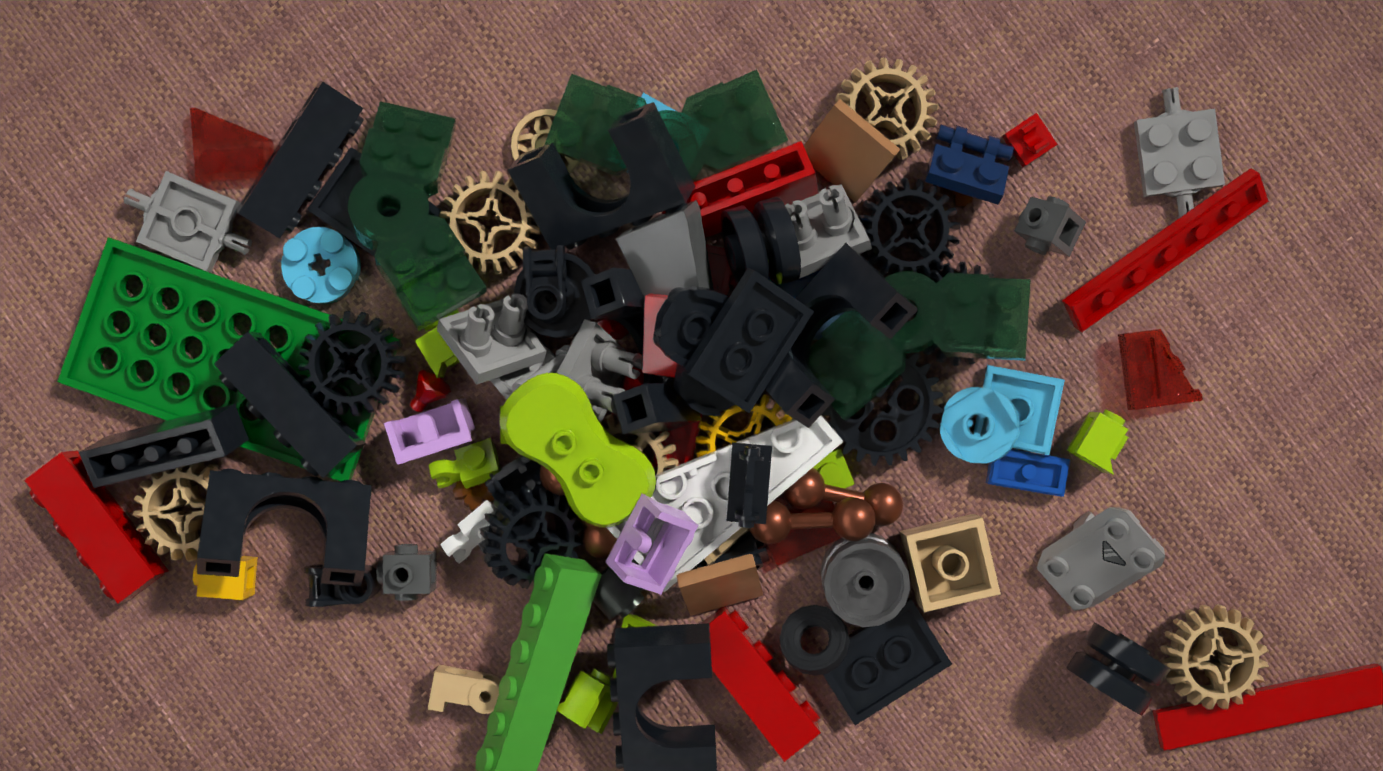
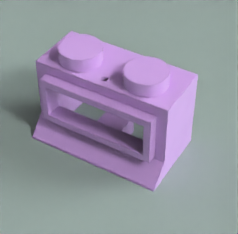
M466 399L453 400L450 404L407 418L384 423L397 465L472 441L471 431L475 430Z
M642 493L605 562L624 583L662 594L668 581L672 579L675 568L683 553L691 544L694 533L699 525L684 511L657 502ZM656 517L665 522L652 545V540L647 535V532ZM637 551L648 552L642 565L632 563Z

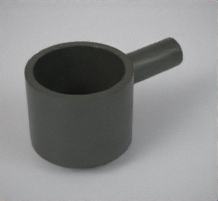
M633 558L632 563L638 564ZM608 566L601 573L593 602L609 620L617 614L623 619L644 599V596L641 594L643 588L624 583Z

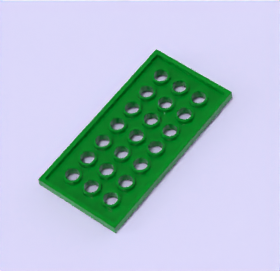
M108 237L57 382L166 421L216 409L217 407H214L209 402L208 395L214 386H220L226 393V401L221 407L232 404L236 405L249 438L241 447L305 469L300 462L303 457L293 446L287 448L277 440L273 434L276 429L266 418L264 420L259 418L251 420L246 416L244 407L248 400L239 390L237 392L230 390L220 380L219 375L222 372L214 363L242 337L234 330V320L238 315L246 314L252 322L249 332L260 333L270 344V332L275 327H283L287 331L288 340L283 347L275 349L300 375L310 377V371H299L298 366L300 364H309V358L300 355L299 351L306 348L308 342L305 337L307 334L320 336L315 327L318 322L324 323L330 328L328 322L330 314ZM133 276H138L143 283L142 292L136 297H131L126 291L127 281ZM173 288L179 295V303L174 309L167 310L162 304V296L166 290ZM210 301L215 307V316L210 322L204 323L198 317V308L203 302ZM125 312L130 318V326L126 332L120 334L115 330L113 321L118 313ZM160 324L166 330V340L160 346H155L150 341L149 333L155 325ZM358 331L348 332L338 337L352 349L371 340L367 335ZM392 336L388 342L400 341L401 339ZM192 337L198 338L203 346L202 353L195 359L190 358L185 351V345ZM330 347L325 356L324 366L326 375L334 365V357L329 351ZM107 348H112L118 358L116 365L110 370L106 369L101 363V355ZM379 350L376 351L378 354L372 359L370 364L371 371L376 376L375 381H377L381 371ZM145 360L150 362L154 369L153 377L148 382L141 381L137 376V367ZM180 373L185 374L190 381L189 390L183 395H179L173 389V379ZM352 378L335 386V388H342L349 396H357L367 391L363 385H358ZM375 399L376 409H377V406H378V403H379V402ZM363 406L360 416H352L349 407L345 415L339 416L365 442L375 412L368 413ZM363 447L329 478L340 482L352 480Z

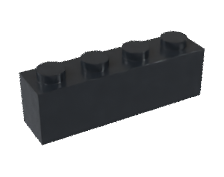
M319 81L236 209L238 214L278 238L282 236L284 231L290 234L302 216L297 211L306 199L311 202L320 190L322 182L318 178L325 167L331 170L341 157L343 150L338 147L346 135L352 138L361 126L364 118L359 116L363 108L325 82Z
M247 331L214 363L222 372L219 375L220 380L230 390L234 392L239 390L248 400L246 403L247 408L260 420L266 418L276 429L273 434L277 440L287 448L293 446L303 457L300 460L301 464L312 475L316 477L320 475L322 478L333 476L366 444L332 408L325 410L322 407V397L317 400L311 397L310 394L314 389L311 386H303L302 380L304 379L260 333Z
M232 404L109 435L80 451L79 454L92 485L96 488L224 457L247 442L249 438L236 405Z

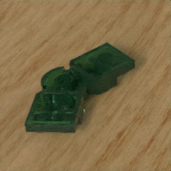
M757 69L725 84L721 82L687 97L681 113L672 110L658 111L693 181L701 172L702 167L711 172L719 173L788 142L786 133ZM571 73L544 145L553 142L560 155L619 176L627 172V168L608 129L619 115L647 105L644 98L611 85L605 87Z
M380 101L373 128L368 130L359 162L363 178L355 185L350 194L348 212L355 236L365 247L373 251L376 249L375 261L378 271L417 330L420 331L485 294L486 286L465 256L464 247L445 219L432 216L429 212L428 198L439 192L456 128V118ZM387 208H394L399 211L392 217H385L380 214Z
M910 271L894 273L887 276L886 279L918 308L916 317L906 322L891 340L872 326L859 312L848 311L821 333L823 337L812 345L809 350V365L812 373L835 398L831 406L843 420L847 421L905 371V353L919 352L935 344L947 357L1026 361L1031 279L990 278L988 274L948 273L936 284L933 280L920 273Z

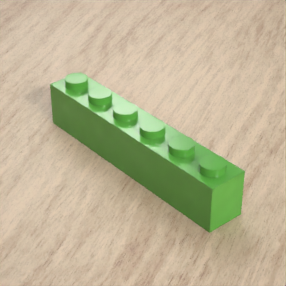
M544 554L541 566L536 570L534 576V588L529 603L523 609L522 625L517 640L511 646V659L506 674L502 677L499 684V696L494 711L489 715L487 721V733L483 745L476 755L475 769L477 771H537L602 575L585 560Z

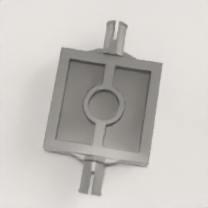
M1175 87L1162 90L1165 113L1158 117L1136 120L1134 128L1143 197L1157 195L1176 197L1179 219L1194 208L1192 194L1202 189L1221 187L1225 185L1215 109L1194 112L1181 110L1179 88Z
M168 171L165 172L159 188L151 197L136 192L133 189H129L126 194L140 200L139 202L124 197L126 205L144 211L143 226L136 242L206 272L212 273L218 256L225 246L246 255L250 249L236 242L250 247L252 245L251 239L232 232L233 221L237 214L236 209L241 202Z

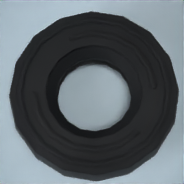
M818 605L801 607L790 614L783 624L780 634L781 651L788 663L799 672L814 676L827 674L839 667L847 656L850 643L848 629L842 619L831 609ZM810 627H822L828 632L829 636L826 648L816 654L805 652L801 648L800 642L803 633Z

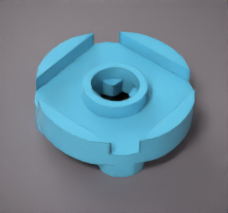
M312 227L299 232L293 239L285 243L281 269L287 286L297 297L313 303L329 304L337 302L348 295L361 273V260L356 246L343 234L326 227ZM319 255L324 260H330L331 266L325 268V275L320 276L318 271L312 270V264L316 262V257Z
M969 387L957 392L946 403L942 422L940 423V434L945 446L955 457L970 463L988 464L1003 458L1013 448L1015 441L1020 435L1019 417L1014 405L1005 395L990 388ZM975 415H978L981 419L986 417L989 419L990 424L986 426L988 432L984 436L979 432L972 434L969 429L974 424L971 418Z

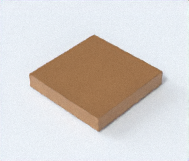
M841 99L832 107L804 144L813 168L833 185L842 184L847 196L855 203L900 151V148Z
M747 554L676 575L690 616L764 596L753 554Z

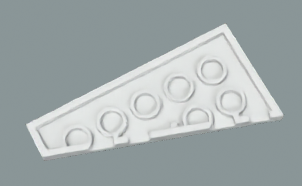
M820 415L809 428L793 419L736 443L772 445L768 492L769 505L837 448L843 440L823 416ZM732 444L655 475L656 487L651 498L657 502L684 511L699 525L694 533L691 544L683 553L675 568L672 579L668 581L663 592L667 591L678 581L676 575L693 569L741 528L738 526V522L726 521ZM656 517L647 532V535L652 540V545L665 522ZM627 521L607 529L618 539ZM636 552L634 559L639 565H642L648 552Z

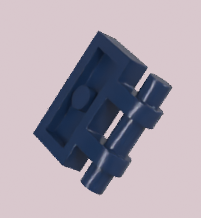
M940 124L936 139L949 143V146L945 147L935 144L931 153L925 182L998 205L1004 195L1009 166L995 162V158L1009 162L1014 147L1000 143V138L990 135L987 138L967 133V128L958 125L955 128ZM962 147L982 153L981 157L962 152Z

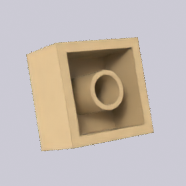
M970 514L900 531L916 603L924 612L1001 594L982 517Z

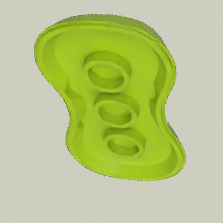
M543 373L524 382L504 403L500 412L499 424L509 446L520 455L544 466L556 477L570 507L583 521L597 527L610 528L628 520L642 493L650 498L652 497L656 487V476L651 462L637 448L615 438L600 424L588 396L574 380L558 373Z

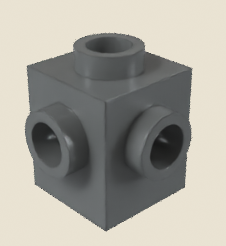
M1048 196L1047 200L1030 197L1025 210L1019 216L1018 224L1014 231L1026 240L1025 247L1041 255H1046L1048 251L1070 257L1086 221L1075 213L1068 203L1059 198Z
M418 544L394 545V551L384 554L383 560H379L377 565V581L379 584H383V594H395V600L408 601L418 599V594H430L437 589V550H418Z

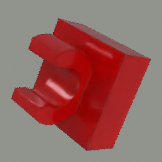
M1037 113L1002 136L1007 145L1014 147L1013 154L1022 168L1058 145Z

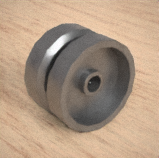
M870 533L866 538L859 541H848L840 538L825 553L821 566L822 586L825 597L833 612L847 623L861 627L879 626L895 618L906 605L910 591L909 572L895 546L884 537ZM867 575L865 583H859V579Z

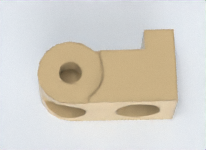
M439 665L434 671L428 710L443 712L449 702L471 706L476 712L489 714L494 711L499 696L501 679L493 674Z

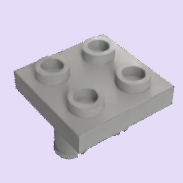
M842 184L829 186L830 189L826 190L824 188L819 194L801 201H792V205H789V203L785 205L798 240L801 257L800 278L821 270L845 243L859 254L872 249L870 239Z
M512 294L511 298L508 295L504 299L485 305L480 304L476 308L473 306L469 310L438 320L437 331L476 385L543 362L547 352L530 328L524 323L528 306L527 298L521 294Z
M584 319L556 373L569 377L581 386L588 396L596 418L601 424L607 410L617 414L612 395L625 391L619 388L624 375L632 379H637L641 373L638 370L632 369V367L642 369L643 356L638 353L627 352L596 322Z

